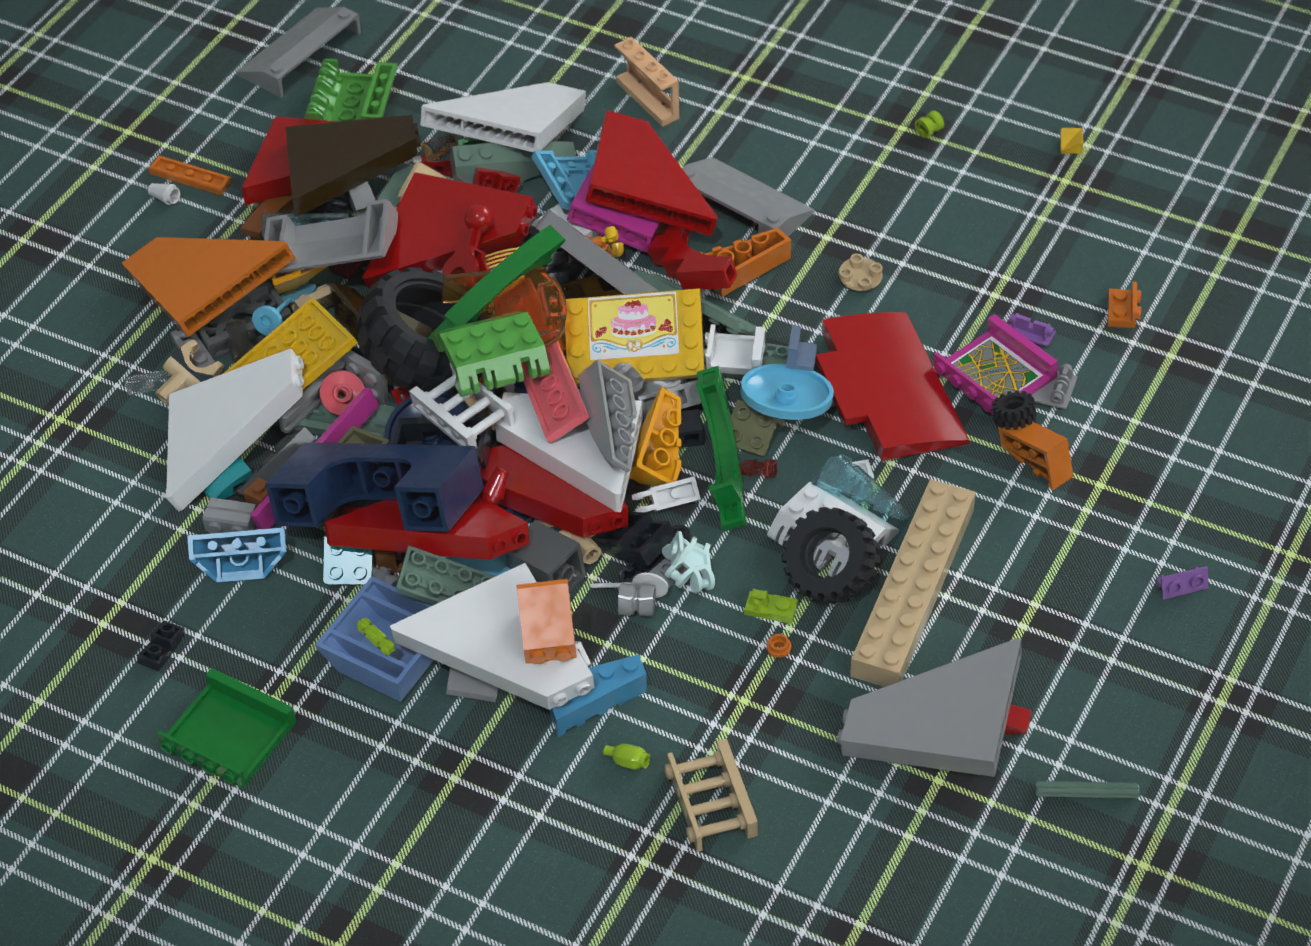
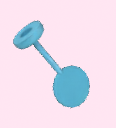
M304 284L292 291L283 293L280 296L283 303L276 309L267 305L257 308L252 316L253 325L256 330L266 336L283 322L280 312L290 303L295 302L301 295H309L317 290L316 285Z

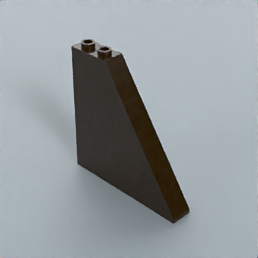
M412 115L286 126L294 217L300 216L416 157L417 147H421L418 124L413 123Z

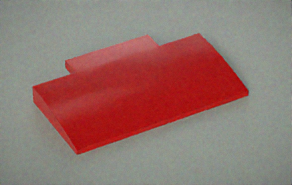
M906 312L865 313L823 319L821 333L830 352L816 354L815 362L821 375L833 387V401L844 425L863 422L881 461L969 444L970 440Z

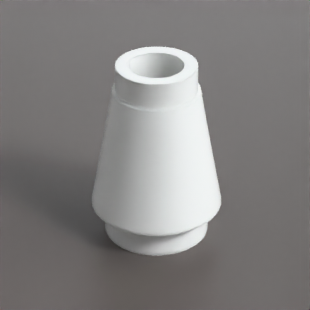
M152 183L148 187L149 195L167 205L177 203L180 198V190L174 184Z

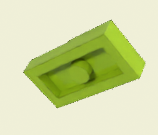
M753 589L749 593L744 615L792 624L798 606V599L770 595L767 591Z

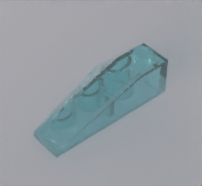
M839 454V457H829L812 481V485L837 496H853L852 499L855 503L867 506L874 504L873 508L876 511L902 521L911 520L913 516L860 466L852 463L853 459L848 456Z

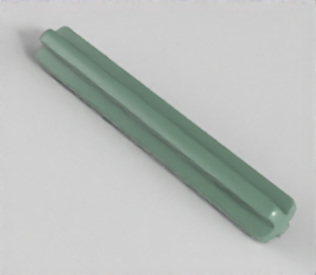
M1037 781L1035 784V794L1038 797L1138 798L1140 787L1138 783Z

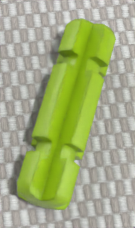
M364 617L358 621L357 629L362 634H366L365 637L377 648H381L380 651L384 655L389 656L395 651V643L387 638L375 625H371L372 622L368 618Z

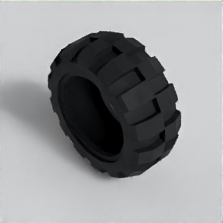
M407 267L402 272L396 269L387 273L370 287L357 314L356 331L363 355L370 356L371 365L381 375L387 374L393 378V383L405 389L417 386L423 392H430L453 376L450 361L445 351L438 352L433 340L411 329L402 320L398 311L436 329L447 318L445 314L471 288L460 281L456 283L448 279L446 274L435 270L429 273L424 272L421 268ZM488 306L477 321L493 318L489 316ZM482 373L477 374L478 380L482 377ZM455 386L448 390V392L453 394L458 393Z

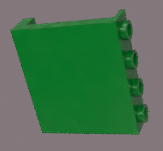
M211 668L206 673L208 685L167 734L160 730L157 732L160 747L168 754L173 753L181 757L188 764H195L201 767L210 775L215 774L223 778L230 785L235 784L244 788L297 722L294 708Z

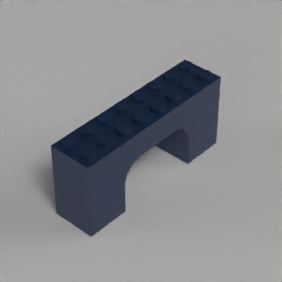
M305 442L265 483L276 526L319 527L337 507L344 503L361 499L397 500L404 530L442 532L450 531L484 489L475 446Z

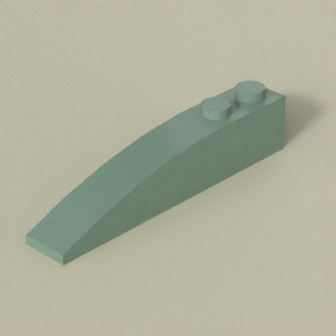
M551 141L541 150L553 151L555 157H576L574 142ZM484 143L453 146L449 155L453 180L455 181L456 176L461 174L465 179L473 182L476 167L518 175L521 177L520 183L530 178H537L542 174L532 159L534 152L501 144Z

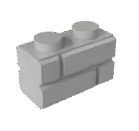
M211 497L203 514L205 531L213 534L255 530L256 525L250 514L256 509L257 504Z

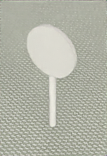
M653 573L637 574L632 582L627 583L635 585L636 589H639L641 584L655 585L656 598L664 596L668 591L667 582L662 577ZM592 583L590 588H619L621 583Z

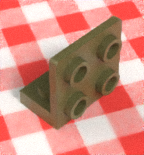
M737 400L731 415L737 449L765 457L776 426L783 427L785 419L767 416L752 409L744 401Z

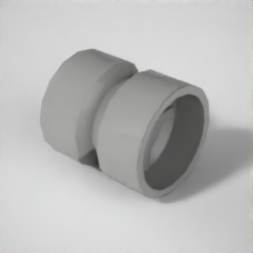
M621 583L618 597V614L630 616L637 611L639 616L653 617L656 598L655 585L641 584L639 589H636L635 585Z

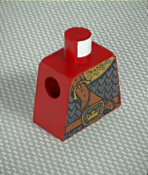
M454 134L424 142L422 144L423 155L412 158L413 165L416 162H421L445 177L453 176L449 155L452 147L457 146Z

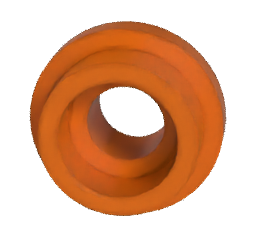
M775 634L767 642V652L776 658L785 657L791 651V642L785 635Z

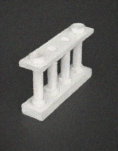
M451 363L450 367L453 376L433 390L423 392L416 386L409 391L413 407L460 446H475V449H477V435L501 418L510 426L515 424L512 406L507 401L503 402L480 382L479 393L474 394L472 392L471 395L460 397L458 393L443 404L435 402L434 400L455 386L456 373ZM472 395L479 400L458 416H452L448 412ZM486 407L494 412L472 428H467L463 425L464 422Z

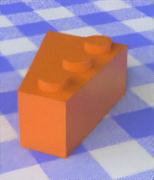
M1033 421L1030 425L1025 424V428L1019 426L1017 430H1014L1013 427L1010 430H1006V427L1003 429L998 428L1001 447L1021 464L1026 462L1034 469L1032 473L1035 476L1039 477L1042 475L1048 480V487L1052 490L1074 477L1069 442L1064 436Z

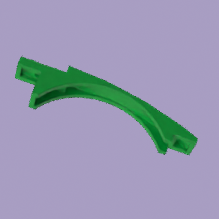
M548 225L506 257L474 285L445 314L447 318L434 332L476 322L487 306L510 284L526 273L549 264L553 260L551 256L566 240L551 225Z
M718 365L698 371L696 387L707 419L715 457L716 478L715 483L709 485V491L719 507L721 527L725 532L746 526L747 523L743 494L745 492L740 460L724 382Z

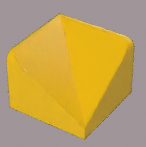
M1061 128V154H1082V128Z

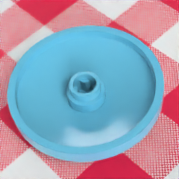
M768 364L756 367L744 375L740 393L748 406L762 414L780 419L802 420L825 413L832 405L834 390L831 383L815 371L786 368V364Z

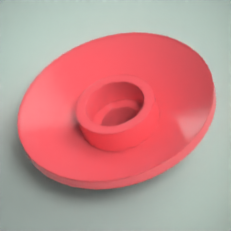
M335 371L323 380L320 386V399L323 406L329 412L340 416L365 387L355 374L348 371ZM337 392H343L345 394V398L340 399L337 396Z

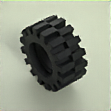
M1015 390V393L1009 391L1007 395L1001 394L1000 398L996 397L995 402L992 403L995 423L1002 429L1006 427V430H1010L1013 427L1014 430H1017L1019 426L1025 428V424H1032V421H1035L1037 416L1034 397L1030 393L1027 394L1026 391L1019 393V390Z

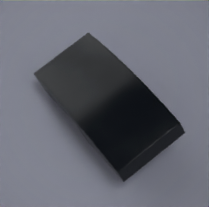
M164 620L150 634L151 642L137 655V663L159 671L178 646L185 633V628Z

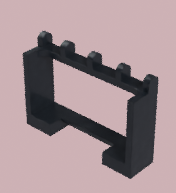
M476 414L464 422L463 425L467 428H472L490 414ZM426 417L399 418L392 444L425 441L426 432L442 430ZM492 425L477 435V438H480L478 448L475 450L478 463L484 469L487 468L494 436Z

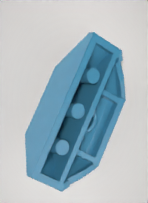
M285 528L188 536L189 560L216 583L266 579L287 552Z

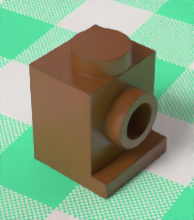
M376 550L375 555L378 569L383 566L391 568L389 572H401L404 552Z

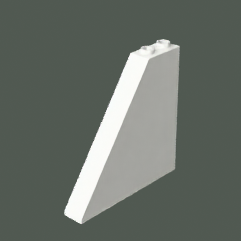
M546 82L423 104L421 107V126L530 152L541 151L584 111L586 91Z
M291 348L169 394L166 498L178 512L187 507L303 396L302 386H304V379L302 377V369L304 368L302 358L297 356Z
M504 392L501 400L503 402L507 401L512 406L515 424L510 426L502 418L494 423L492 430H496L497 441L612 510L621 512L631 470L625 472L609 463L595 443L587 422L584 421L550 443L545 438L529 394ZM635 400L637 414L636 418L633 419L635 430L631 433V436L634 438L633 445L630 446L632 450L631 468L643 420L642 401Z
M526 563L390 625L395 643L548 710L563 706L569 700L577 696L586 695L591 689L595 688L593 674L577 648V658H570L566 661H545L541 664H526L516 586L519 584L536 583Z

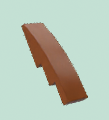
M292 193L264 200L242 225V234L262 239L265 234L268 217L289 216L293 210Z

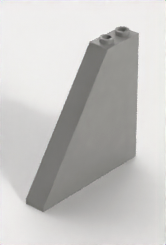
M1021 639L1008 641L851 699L849 709H845L843 713L844 728L843 730L839 729L837 744L841 745L842 756L995 777L1022 656Z

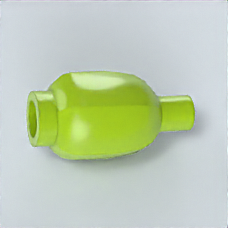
M619 744L616 747L606 745L603 750L604 755L612 757L617 765L627 769H646L650 762V754L646 753L639 746Z

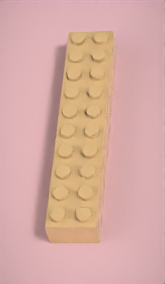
M932 479L929 480L851 658L850 677L882 687L903 680L974 512L976 492Z

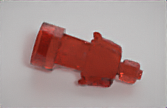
M757 459L742 461L740 464L741 473L749 474V476L757 473H762L766 478H776L778 466L776 459H766L765 462H757Z

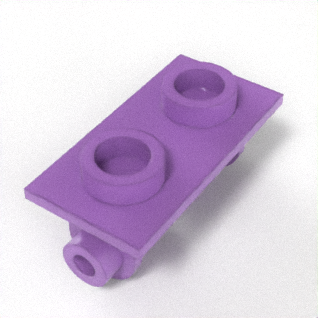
M1019 313L1010 315L1009 322L1011 327L1033 343L1048 347L1056 333L1051 324L1037 320L1031 323V318L1019 315Z
M1196 566L1191 570L1167 576L1160 575L1155 582L1157 588H1162V599L1208 589V567L1199 568Z

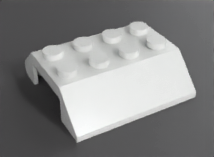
M808 482L779 510L767 533V537L783 546V541H788L790 537L787 534L789 528L795 529L797 526L795 521L799 517L807 518L806 512L811 510L818 512L821 507H828L830 509L833 507L840 508L861 518L867 523V527L871 528L876 536L873 539L884 547L899 533V529L828 485ZM838 533L829 534L821 539L813 554V565H816V568L819 570H823L832 556L835 557L827 573L830 577L840 573L849 558L848 542L843 535Z

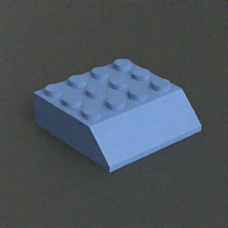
M371 576L317 641L315 648L339 673L401 702L434 659L395 643L390 625L433 605L400 594L396 587ZM364 617L368 618L372 622L371 625H375L387 638L395 643V651L389 656L384 655L380 651L381 648H377L365 637L366 634H362L357 629L358 621Z

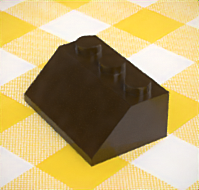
M332 282L329 286L334 315L358 342L356 331L357 314L365 296L360 295L355 288Z

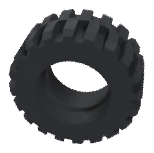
M821 507L818 512L814 510L806 512L807 518L799 517L795 521L797 524L795 529L790 527L787 532L790 535L788 541H783L782 548L786 549V554L781 556L782 562L787 564V567H784V572L786 576L791 577L790 583L793 587L798 588L800 593L821 602L835 604L837 601L841 603L848 602L850 600L849 597L857 598L862 594L860 591L862 588L868 589L872 584L869 582L870 577H876L878 572L874 567L875 563H880V556L876 554V550H879L880 547L878 541L873 539L876 536L871 528L867 527V523L864 520L840 508L833 507L830 509L828 507ZM832 533L841 534L846 538L849 545L847 564L837 575L830 578L821 577L817 574L813 565L814 550L825 536Z

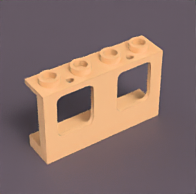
M632 37L615 44V48L627 59V71L616 76V83L662 127L678 120V80ZM671 87V98L663 90Z

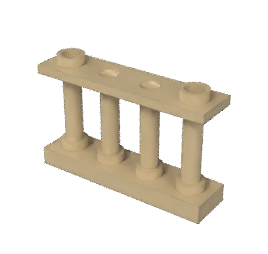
M727 738L717 741V752H714V755L676 764L673 753H667L668 764L664 765L665 774L668 780L672 779L688 824L686 828L688 840L690 843L694 842L697 852L702 851V837L736 828L744 829L747 839L758 836V821ZM714 765L721 767L723 770L721 776L686 785L683 784L680 776L683 773ZM720 786L729 787L731 793H729L728 797L691 806L688 798L689 794ZM728 807L736 808L738 811L736 818L698 827L695 818L697 815Z

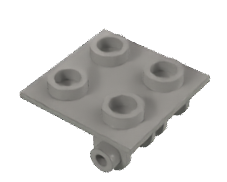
M1069 364L1061 366L1054 380L1032 394L1034 401L1067 410L1078 376L1073 375L1072 366Z

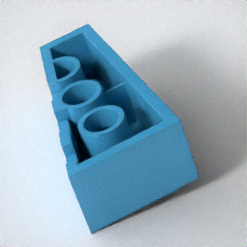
M639 654L590 667L595 688L591 689L586 695L577 696L569 700L563 706L548 710L558 737L566 734V730L573 726L579 727L585 724V720L597 714L601 716L607 713L608 708L616 704L620 706L647 692V675Z

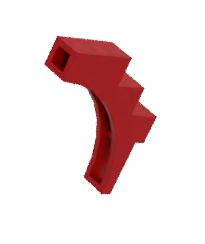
M669 225L664 234L655 235L647 247L654 266L662 265L666 270L668 278L677 277L683 290L730 288L738 276L731 257L706 255L690 248L688 240L691 230Z

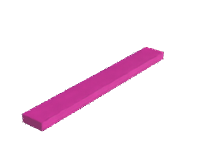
M365 387L315 443H337L352 426L360 428L380 406L372 390ZM268 495L250 514L258 530L269 529L275 523Z

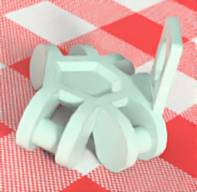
M677 531L671 543L662 548L663 556L671 560V566L666 571L665 576L668 579L672 578L678 588H681L690 578V587L694 593L701 592L704 588L706 590L713 589L715 578L711 570L709 554L711 545L705 543V545L697 543L698 538L694 536L689 543L682 537V531ZM682 564L688 569L683 574L678 571Z

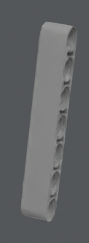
M547 209L535 228L539 231L551 225L566 240L560 247L624 295L660 292L551 210Z

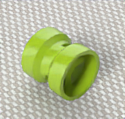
M933 110L927 113L926 117L916 120L915 128L917 133L926 139L932 136L934 132L944 128V120L937 111Z

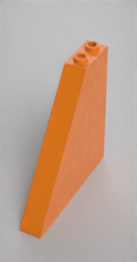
M156 237L124 260L122 265L140 288L189 337L296 258L285 241Z

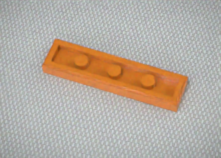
M158 156L148 168L149 174L221 196L232 184V179L229 176L163 156Z

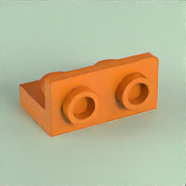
M1137 282L1132 283L1131 290L1109 289L1107 327L1135 328L1136 319L1140 320L1141 306H1137V303L1140 304L1141 290H1137Z

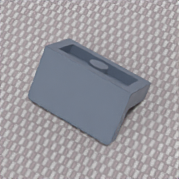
M792 325L786 368L813 371L817 344L799 342L801 326Z

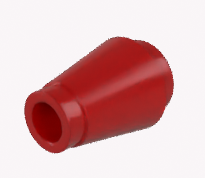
M496 467L484 485L481 497L492 503L499 504L501 499H504L510 472Z

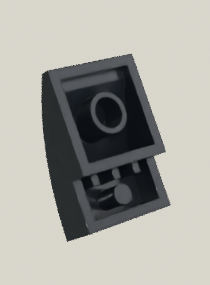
M628 512V526L597 534L591 539L600 547L602 552L627 563L633 562L635 565L648 567L662 553V548L671 543L676 533L669 521L652 520L650 514L645 512Z

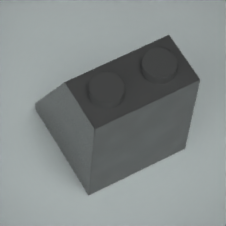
M535 520L528 526L530 544L506 553L507 566L513 569L526 563L536 582L567 579L570 592L586 576L580 543Z

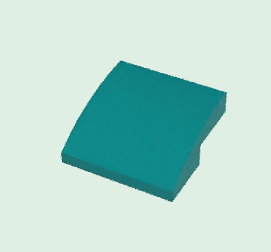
M239 456L203 492L209 500L211 497L226 499L234 494L233 487L246 481L252 475V470Z

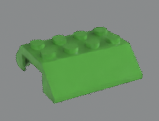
M324 59L319 70L320 75L316 79L310 97L311 103L307 106L304 118L326 121L382 118L398 64L377 62L374 74L339 72L337 59Z
M517 311L431 333V338L438 352L445 351L456 373L455 387L460 397L471 395L472 392L474 394L480 392L477 377L479 373L483 375L484 385L487 390L494 389V386L499 388L514 384L516 380L517 382L524 381L522 362H526L528 373L532 379L537 378L538 375L542 377L550 374L545 345L528 312Z

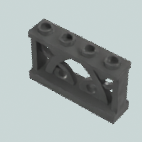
M271 281L260 284L206 324L213 328L203 326L196 331L214 360L257 344L266 337V335L256 330L252 318L249 323L242 326L227 324L234 314H253L257 308L266 305L268 301L272 300L269 306L274 308L281 305L283 301ZM287 307L280 312L283 322L292 315ZM216 333V336L211 338L207 335Z

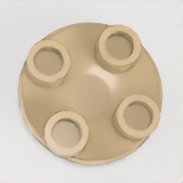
M861 254L851 255L850 259L846 260L839 268L840 281L846 287L856 291H867L875 288L880 284L883 276L882 265L863 257Z

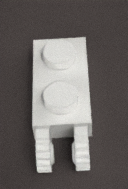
M695 476L652 487L647 491L631 495L632 500L636 501L648 496L651 497L653 505L641 506L635 509L636 512L645 513L653 510L656 512L701 499Z

